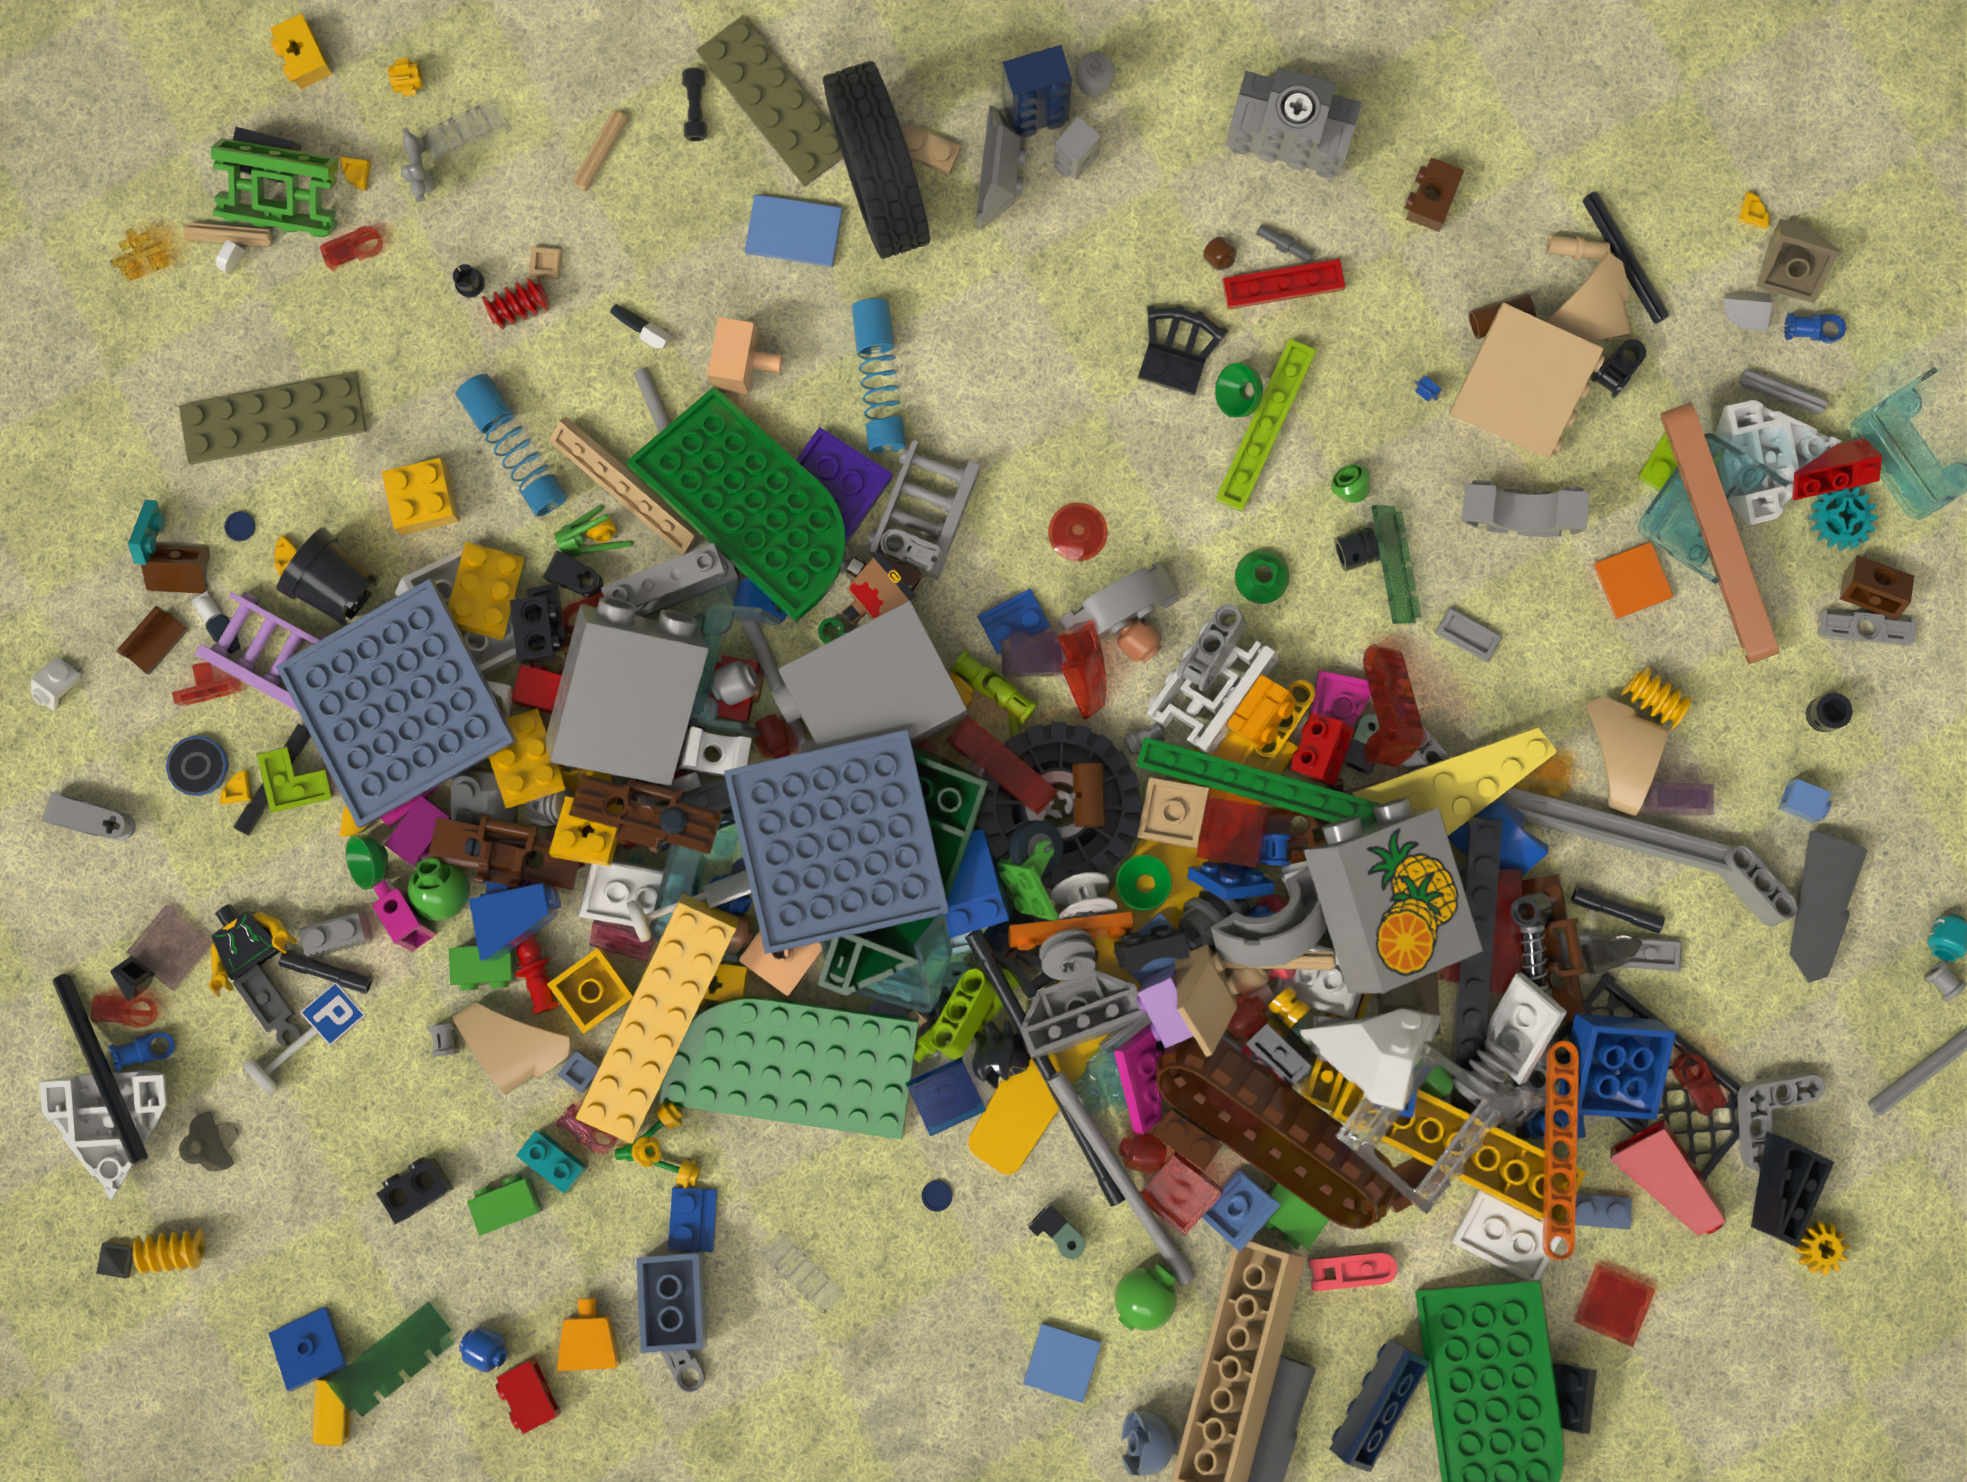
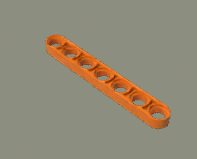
M1560 1041L1550 1046L1546 1062L1542 1246L1546 1256L1556 1261L1566 1260L1571 1257L1575 1248L1579 1055L1576 1047L1567 1041ZM1564 1047L1569 1051L1570 1061L1568 1064L1563 1065L1557 1062L1555 1059L1557 1048ZM1558 1078L1565 1079L1569 1083L1570 1090L1566 1096L1559 1095L1554 1089V1083ZM1559 1109L1564 1110L1569 1116V1123L1566 1127H1559L1554 1122V1113ZM1557 1141L1564 1142L1568 1147L1569 1152L1564 1159L1557 1158L1553 1153V1145ZM1556 1173L1564 1174L1568 1180V1185L1563 1191L1555 1189L1552 1185V1178ZM1557 1204L1562 1205L1567 1211V1218L1562 1223L1556 1222L1551 1215L1552 1208ZM1557 1236L1566 1242V1251L1562 1255H1556L1551 1250V1241Z

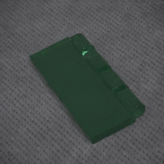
M1373 505L1371 509L1392 623L1416 624L1415 618H1421L1422 616L1418 596L1411 597V592L1417 591L1413 568L1406 567L1405 563L1411 562L1407 538H1400V534L1406 533L1403 513L1401 511L1396 512L1395 506Z
M428 1301L326 1383L349 1412L355 1408L359 1415L363 1417L380 1403L373 1394L376 1390L386 1399L406 1383L399 1374L401 1370L404 1369L408 1376L412 1378L431 1362L424 1353L426 1350L429 1349L437 1358L454 1343L447 1335L451 1329Z

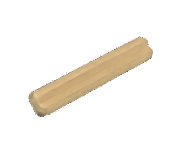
M613 110L573 179V184L578 189L587 191L627 122L626 115L622 112Z
M186 223L183 229L184 238L191 241L225 243V241L229 240L237 245L270 247L273 242L272 231L269 229Z

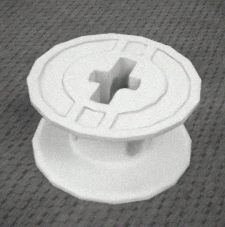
M1087 872L1074 875L1058 883L1051 891V899L1055 903L1069 905V907L1061 912L1058 920L1115 914L1117 911L1115 901L1106 897H1098L1109 887V878L1102 873Z

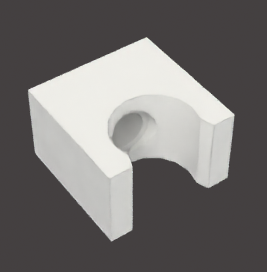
M690 727L686 729L676 768L725 777L724 770L747 765L752 738L715 735L703 732L701 728ZM708 746H712L718 751V759L715 763L709 762L704 756V751Z

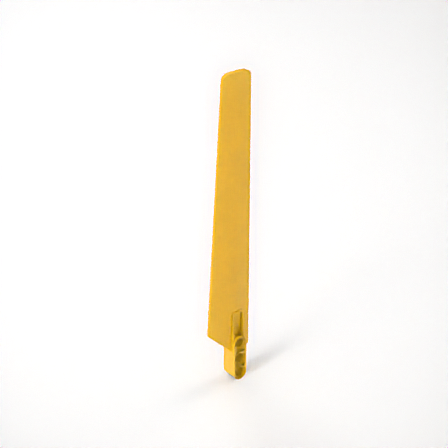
M1297 680L1288 687L1287 690L1291 694L1294 688L1301 687L1305 689L1308 698L1305 702H1294L1295 708L1290 715L1291 724L1289 727L1282 728L1278 725L1277 735L1273 740L1275 747L1273 752L1265 753L1236 735L1233 731H1230L1213 756L1282 775L1292 760L1294 752L1298 749L1297 746L1287 739L1315 697L1313 685L1305 680ZM1192 748L1193 751L1200 752L1198 748ZM1175 778L1174 781H1173V782H1178V783H1184V784H1190V785L1205 787V786H1202V785H1198V784L1191 783V782L1184 781V780L1177 779V778ZM1209 788L1210 793L1199 849L1140 839L1129 859L1137 855H1151L1161 860L1171 874L1172 888L1169 897L1162 905L1153 910L1141 911L1129 907L1122 901L1117 892L1115 882L1106 898L1113 899L1117 904V911L1115 913H1132L1133 926L1131 933L1138 931L1158 912L1165 917L1174 929L1179 930V920L1183 918L1184 903L1192 897H1198L1199 892L1204 889L1188 879L1189 867L1202 865L1203 862L1223 863L1230 853L1232 840L1236 836L1242 835L1262 803ZM1143 875L1138 879L1137 888L1140 892L1149 893L1154 889L1155 881L1151 876ZM1109 937L1096 938L1093 943L1095 950L1099 953V958L1093 970L1135 984L1139 990L1141 985L1128 972L1126 967H1119L1117 957L1113 953L1115 951L1114 943L1121 941V939L1113 940L1109 939ZM1109 1034L1065 1051L1050 1054L1048 1057L1057 1072L1063 1071L1074 1088L1100 1049L1098 1043ZM1032 1058L1030 1059L1027 1071L1009 1076L1007 1081L1002 1078L969 1136L968 1144L970 1151L997 1171L1007 1175L1016 1173L1021 1168L1059 1111V1107Z

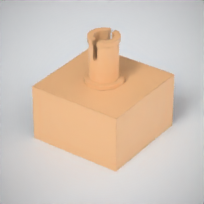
M718 317L707 376L712 386L718 390L749 395L754 369L780 374L783 356L781 354L776 355L757 351L759 336L753 322Z
M759 931L738 961L787 997H791L827 947L817 942L765 954Z

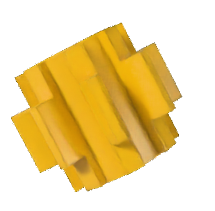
M409 57L395 59V64L388 66L389 81L394 93L402 92L403 97L417 95L416 89L423 88V76L418 61L410 62Z

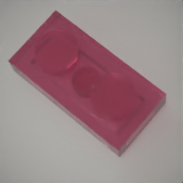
M594 919L589 946L602 947L610 952L648 962L652 952L654 933L651 932L650 940L641 943L633 926Z

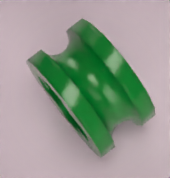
M826 618L820 623L818 635L824 644L833 641L830 636L824 637L823 631H827L826 626L832 624L834 628H840V633H836L837 638L846 634L844 625L838 619Z

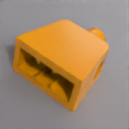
M596 1297L578 1298V1316H570L563 1321L557 1371L617 1368L620 1365V1355L612 1316L597 1315Z

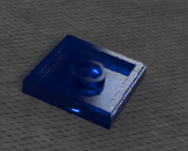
M962 1057L906 1082L908 1091L930 1137L986 1111Z

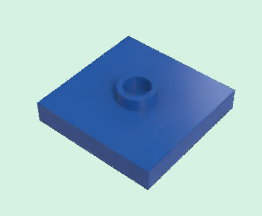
M323 1307L268 1333L286 1390L289 1392L348 1365L331 1313L327 1307Z

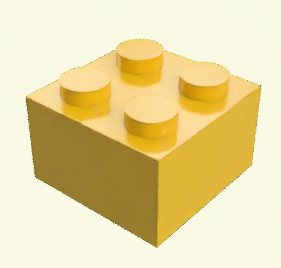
M441 458L381 471L393 527L399 534L405 535L460 522L448 465Z
M597 947L547 984L583 1034L630 1002L634 994L633 989L602 947Z

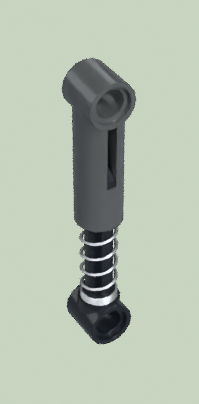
M1535 891L1517 898L1512 903L1510 912L1512 919L1521 927L1520 931L1523 933L1524 941H1521V943H1524L1525 954H1522V956H1525V966L1523 968H1526V976L1553 999L1552 987L1548 986L1549 984L1545 981V975L1548 972L1544 969V963L1547 959L1543 955L1546 946L1543 945L1542 940L1545 937L1543 933L1544 925H1546V919L1551 914L1552 906L1545 894ZM1528 903L1534 907V916L1528 911ZM1555 1033L1526 1083H1523L1525 1089L1531 1094L1541 1095L1546 1092V1082L1540 1079L1538 1071H1541L1546 1078L1547 1052L1550 1046L1556 1043ZM1561 1078L1555 1081L1554 1087L1561 1082Z

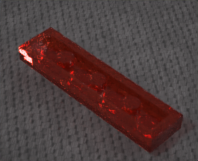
M1499 869L1490 982L1491 993H1505L1515 974L1521 973L1522 932L1520 931L1521 927L1512 919L1510 910L1512 903L1522 896V870Z

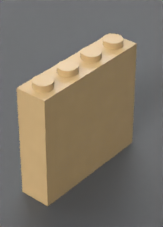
M1501 303L1449 414L1549 459L1551 454H1558L1564 442V439L1560 438L1565 426L1570 428L1578 412L1574 408L1578 400H1584L1590 390L1591 384L1587 381L1592 371L1596 373L1599 371L1605 359V356L1601 355L1604 348L1508 304Z

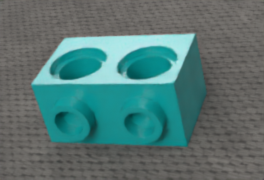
M542 1129L534 1131L516 1154L520 1160L564 1194L573 1188L589 1167Z

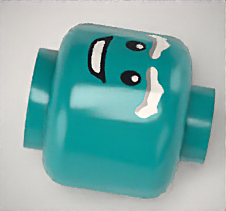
M1949 914L1948 916L1938 917L1933 922L1927 938V944L1935 957L1945 961H1955L1967 954V921L1964 917L1957 914Z

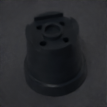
M321 527L307 539L291 559L278 581L277 591L291 599L299 598L345 626L347 624L346 617L352 620L372 595V593L367 591L371 584L377 586L380 578L338 544L337 537L325 527Z

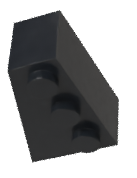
M1766 1131L1751 1227L1798 1248L1834 1162L1790 1139Z

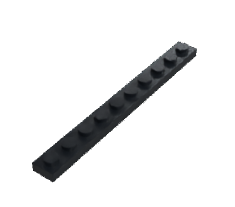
M1470 817L1464 892L1483 951L1459 961L1450 1074L1452 1075V1081L1454 1078L1464 1081L1465 1078L1460 1070L1463 1068L1472 1071L1473 1068L1469 1060L1472 1059L1480 1062L1481 1059L1477 1051L1485 1052L1503 824L1501 819ZM1453 1082L1451 1105L1480 1119L1481 1108L1475 1106L1462 1095ZM1477 1099L1478 1103L1481 1106L1482 1100Z

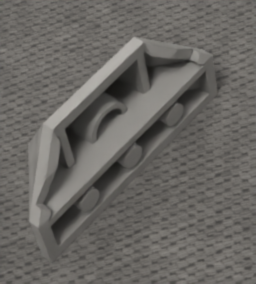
M989 106L976 229L986 227L1015 204L1016 195L1022 194L1023 177H1018L1019 166H1025L1026 149L1021 148V137L995 106Z
M1093 970L1082 978L1066 980L1037 991L1020 1028L1031 1058L1065 1051L1115 1032L1147 1015V1013L1144 1014L1138 1005L1137 996L1139 995L1136 985Z

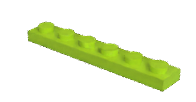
M1289 338L1215 501L1237 511H1243L1317 350Z

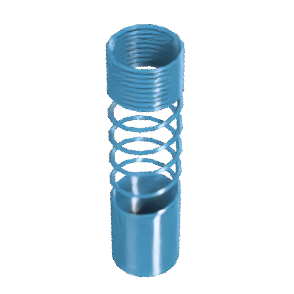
M881 298L860 300L852 304L851 308L857 356L866 360L858 368L860 372L868 375L863 378L860 385L870 390L862 397V401L873 405L864 412L865 417L873 420L865 425L868 450L873 453L898 451L906 446L903 420H901L903 417L890 416L879 419L868 416L867 412L878 406L899 405L901 402L894 400L872 403L866 401L865 397L879 390H897L899 386L889 385L871 388L863 385V382L868 378L877 375H895L897 371L886 370L869 373L861 368L871 361L893 360L895 356L883 355L868 358L860 355L885 353L894 348L889 301ZM873 350H881L880 352H871ZM892 445V447H887V448H893V449H892V450H886V451H884L883 449H886V448H883V446Z
M476 375L460 385L456 391L457 398L480 433H487L485 441L492 444L497 443L494 447V454L505 456L502 466L503 468L513 469L510 477L512 481H522L519 492L534 515L540 517L550 513L553 509L549 510L552 506L548 507L550 505L548 503L551 501L556 502L554 505L558 504L556 507L561 506L566 501L568 495L554 474L541 476L526 486L523 491L521 490L523 484L530 477L539 475L548 468V465L545 464L538 467L525 478H513L515 471L522 464L537 458L539 452L528 455L515 466L508 467L505 465L509 455L517 451L518 447L523 449L528 446L531 439L520 442L508 453L498 454L496 452L499 444L505 439L520 433L523 429L522 426L512 429L500 440H488L490 432L496 430L499 427L497 426L503 421L502 424H506L514 418L513 412L489 375ZM500 417L498 420L492 422V420H494L495 418Z

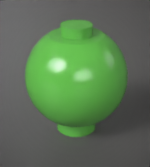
M437 858L422 860L417 865L408 883V898L414 910L422 917L434 921L448 920L458 915L466 906L470 895V885L464 871L457 865L440 862Z
M1160 1263L1154 1269L1142 1267L1128 1272L1120 1280L1115 1291V1307L1120 1314L1118 1320L1132 1331L1135 1327L1142 1331H1150L1166 1324L1176 1308L1177 1296L1173 1284L1176 1282L1177 1277Z

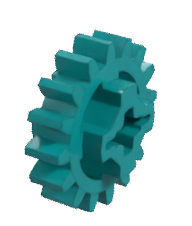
M1855 487L1851 491L1847 488L1818 495L1817 498L1820 502L1815 501L1810 506L1816 512L1808 516V519L1816 523L1810 530H1818L1820 532L1816 540L1827 539L1826 547L1831 548L1837 544L1839 551L1846 549L1847 545L1850 549H1854L1859 546V542L1864 543L1868 541L1869 537L1867 534L1876 530L1870 523L1878 519V516L1872 515L1870 512L1876 505H1868L1866 503L1870 495L1867 493L1859 496V487ZM1836 499L1834 508L1826 510L1827 505ZM1841 512L1843 517H1847V522H1845L1844 518L1839 517ZM1860 525L1858 531L1850 536V533L1853 532V526Z

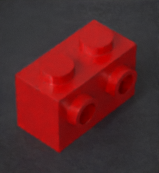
M1311 713L1309 720L1303 726V737L1299 748L1293 754L1291 770L1303 778L1335 786L1355 729L1344 721Z

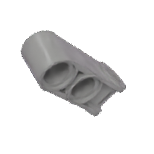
M1224 604L1216 610L1194 647L1179 666L1177 676L1181 679L1187 678L1199 685V689L1203 692L1208 690L1213 684L1220 668L1245 632L1246 620L1235 605ZM1236 616L1237 620L1234 625L1230 627L1224 626V621L1228 617ZM1212 642H1220V647L1217 651L1207 652L1208 646Z
M50 792L42 821L116 840H126L135 831L134 820L125 813L110 810L105 806L87 801H78L76 798ZM114 822L120 824L119 830L113 828Z

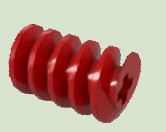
M538 275L536 284L529 277L526 278V288H523L516 282L514 293L507 286L504 287V297H501L494 291L492 302L485 296H482L492 323L494 325L496 323L502 330L506 328V319L513 325L517 324V314L523 320H527L528 310L535 316L539 314V305L545 311L550 310L548 296Z

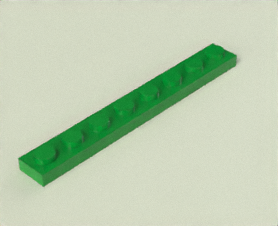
M1144 737L1136 767L1332 823L1359 816L1362 827L1377 822L1373 807L1380 805V803Z

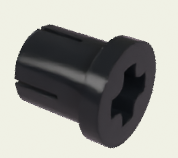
M468 264L458 266L461 271L456 268L453 272L456 290L460 295L467 298L478 296L485 286L483 275ZM465 276L471 278L473 287L470 283L467 284L463 280Z

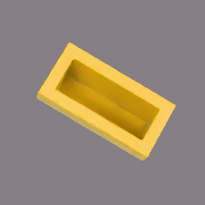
M322 1377L315 1380L313 1443L327 1446H343L349 1442L352 1378Z

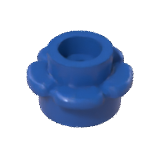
M1423 375L1419 381L1415 380V384L1418 386L1415 392L1427 402L1431 398L1439 399L1437 396L1442 389L1428 377Z

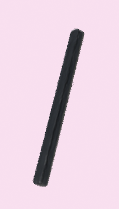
M66 973L55 977L52 983L128 1160L134 1165L141 1164L148 1159V1154L71 976Z

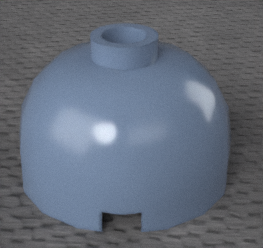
M1133 1411L1134 1414H1128L1123 1424L1122 1441L1129 1436L1127 1455H1122L1123 1464L1130 1475L1157 1474L1168 1465L1172 1454L1176 1452V1437L1172 1434L1168 1423L1161 1416L1151 1412Z

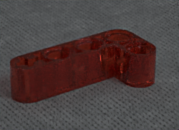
M1371 644L1364 653L1363 666L1379 729L1366 742L1365 758L1371 763L1398 767L1421 746L1424 731L1402 652Z
M968 715L947 738V742L966 759L973 761L978 767H982L985 773L1037 816L1057 795L1058 792L1055 788Z

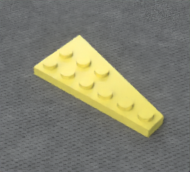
M1535 727L1352 793L1356 797L1380 804L1409 797L1413 811L1438 808L1446 834L1449 836L1467 822L1470 817L1475 816L1557 753V750L1542 731Z

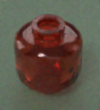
M771 714L759 719L755 723L756 727L752 731V737L760 755L766 759L790 756V750L795 746L796 738L785 718Z
M1242 993L1236 997L1237 1009L1227 1028L1236 1038L1241 1036L1244 1039H1249L1265 1024L1267 1017L1264 1013L1268 1008L1258 995L1251 998L1248 994Z
M1132 1131L1128 1138H1122L1119 1146V1156H1123V1163L1126 1168L1151 1174L1157 1168L1160 1169L1165 1162L1166 1145L1152 1133L1145 1132L1141 1134Z

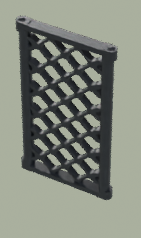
M1608 972L1601 976L1597 986L1584 1000L1585 1011L1588 1014H1592L1594 1010L1607 1009L1610 1016H1614V1009L1626 1006L1634 1013L1632 1018L1657 1019L1665 1024L1616 983L1617 979ZM1603 989L1610 993L1606 1006L1593 1007L1591 1005ZM1574 1022L1566 1023L1555 1036L1556 1043L1562 1041L1566 1035L1570 1041ZM1676 1033L1673 1046L1681 1052L1680 1063L1675 1066H1668V1069L1679 1068L1681 1070L1682 1085L1680 1087L1667 1088L1664 1084L1662 1093L1663 1109L1658 1111V1114H1663L1670 1126L1669 1115L1671 1113L1685 1112L1687 1129L1675 1131L1674 1134H1687L1689 1136L1690 1150L1687 1154L1695 1165L1697 1155H1712V1158L1700 1171L1704 1180H1706L1708 1175L1740 1137L1739 1124L1736 1125L1734 1109L1738 1107L1735 1097L1738 1099V1091L1741 1085ZM1567 1053L1560 1056L1556 1054L1557 1062L1565 1065L1564 1059H1566ZM1697 1065L1706 1072L1704 1074V1083L1702 1085L1689 1086L1686 1079V1069ZM1722 1085L1730 1092L1728 1094V1103L1726 1105L1713 1106L1711 1104L1710 1089ZM1703 1088L1706 1094V1105L1697 1108L1690 1107L1689 1090ZM1669 1091H1683L1684 1108L1674 1110L1668 1108L1667 1093ZM1755 1095V1096L1751 1097L1750 1101L1753 1102V1098L1756 1097V1096H1758V1095ZM1727 1108L1729 1110L1731 1123L1728 1127L1716 1128L1714 1126L1712 1115L1714 1109ZM1697 1110H1706L1709 1119L1708 1128L1694 1130L1692 1128L1691 1113ZM1615 1117L1634 1134L1644 1130L1648 1124V1119H1641L1640 1123L1636 1120L1637 1118ZM1721 1130H1730L1732 1133L1720 1148L1717 1149L1715 1133ZM1695 1133H1710L1712 1145L1710 1150L1698 1152L1695 1150L1693 1139Z

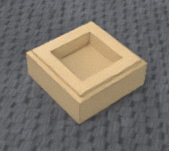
M532 246L529 276L537 278L538 275L539 278L559 280L562 249Z

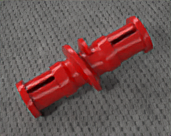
M533 934L516 947L517 957L521 961L517 964V967L521 969L515 973V977L517 979H526L527 991L530 992L534 1006L532 1013L537 1015L559 1008V1003L555 1002L552 990L547 985L551 981L546 973L548 970L545 969V965L552 961V957L541 956L540 944L537 943L536 936Z

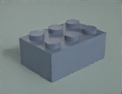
M703 1253L637 1257L640 1353L707 1348Z

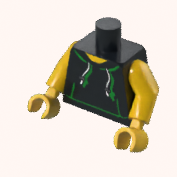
M231 904L223 906L215 912L223 927L211 936L213 944L211 945L212 979L209 982L210 990L217 997H220L219 991L223 986L229 992L232 991L233 985L228 981V978L237 980L256 965H263L278 953L283 952L285 954L287 952L285 950L287 948L286 943L289 941L295 944L297 940L288 934L284 924L278 918L264 912L255 913L246 911L239 916Z

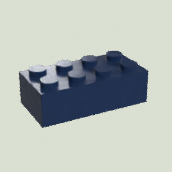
M1062 45L1003 61L1002 104L1008 123L1021 138L1030 137L1037 132V129L1048 127L1050 130L1060 128L1065 125V121H1069L1072 77Z

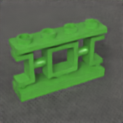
M221 138L211 147V159L216 160L213 163V169L228 171L229 192L220 191L214 197V203H217V206L213 209L214 216L222 217L228 222H251L257 227H279L285 232H308L314 237L329 236L337 228L336 211L322 209V188L331 189L336 184L334 173L338 170V158ZM240 164L253 166L251 169L252 180L241 178ZM299 175L312 177L310 179V190L299 188ZM264 178L287 181V202L264 198ZM241 190L252 192V205L238 203L241 201ZM299 200L310 202V215L296 213L299 210Z

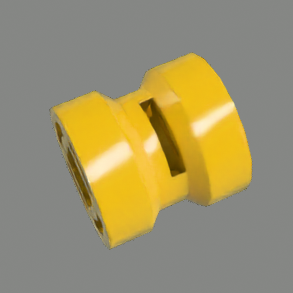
M1291 986L1283 990L1268 1006L1274 1014H1279L1283 1018V1023L1288 1029L1295 1026L1311 1010V1007L1305 1001H1300L1296 998V992Z

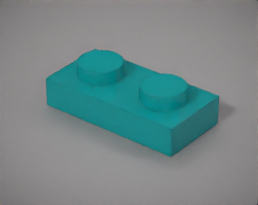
M145 499L128 541L134 564H147L150 554L156 550L158 533L164 529L165 516L160 512L157 500Z

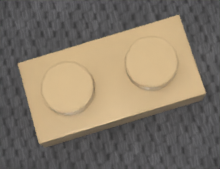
M906 124L903 136L911 160L950 175L961 146Z

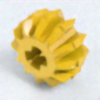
M1816 1221L1814 1228L1807 1225L1805 1230L1807 1236H1803L1801 1242H1803L1802 1246L1794 1247L1795 1252L1803 1254L1798 1262L1802 1265L1808 1264L1809 1272L1816 1273L1819 1270L1822 1275H1828L1830 1268L1838 1272L1840 1270L1838 1261H1848V1258L1842 1255V1251L1851 1248L1849 1244L1841 1243L1846 1236L1844 1232H1836V1225L1828 1223L1825 1226L1821 1221ZM1820 1243L1827 1248L1825 1253L1818 1249Z

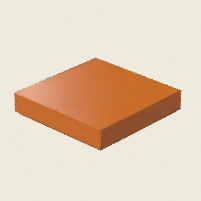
M1651 542L1593 564L1616 620L1674 597Z

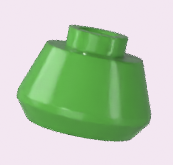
M1350 464L1344 466L1335 473L1331 482V490L1345 502L1359 503L1370 492V473L1362 465Z

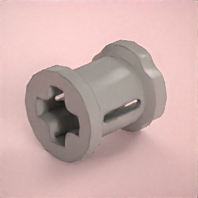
M1945 960L1937 963L1924 975V979L1927 982L1931 981L1942 993L1941 998L1944 1001H1949L1960 994L1967 986V983L1964 980H1959L1949 970V964Z
M455 1023L428 1026V1031L432 1033L434 1049L431 1052V1057L459 1053V1048L455 1047L453 1029L456 1027Z

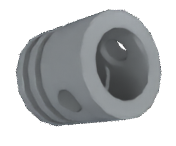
M565 788L564 791L527 802L526 811L531 823L538 826L557 825L565 796L574 798L575 794L573 791Z

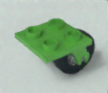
M1027 821L1021 824L1011 837L1009 846L1010 858L1008 860L1000 859L996 863L1001 871V880L1009 887L1014 897L1013 903L1018 911L1055 921L1059 917L1040 878L1042 875L1052 872L1059 864L1063 855L1062 836L1055 826L1046 821Z

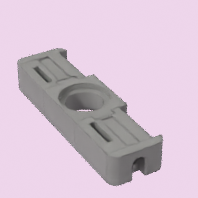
M1827 609L1821 611L1818 616V621H1821V625L1818 627L1817 634L1820 638L1908 646L1915 642L1916 620L1914 618H1898L1895 620L1881 614L1853 612L1851 614L1828 612L1827 614ZM1862 620H1868L1872 623L1874 630L1871 636H1865L1860 632L1859 624Z

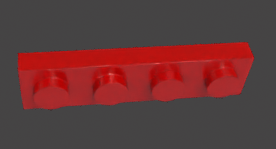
M1340 259L1226 277L1222 280L1227 310L1344 291L1345 289Z

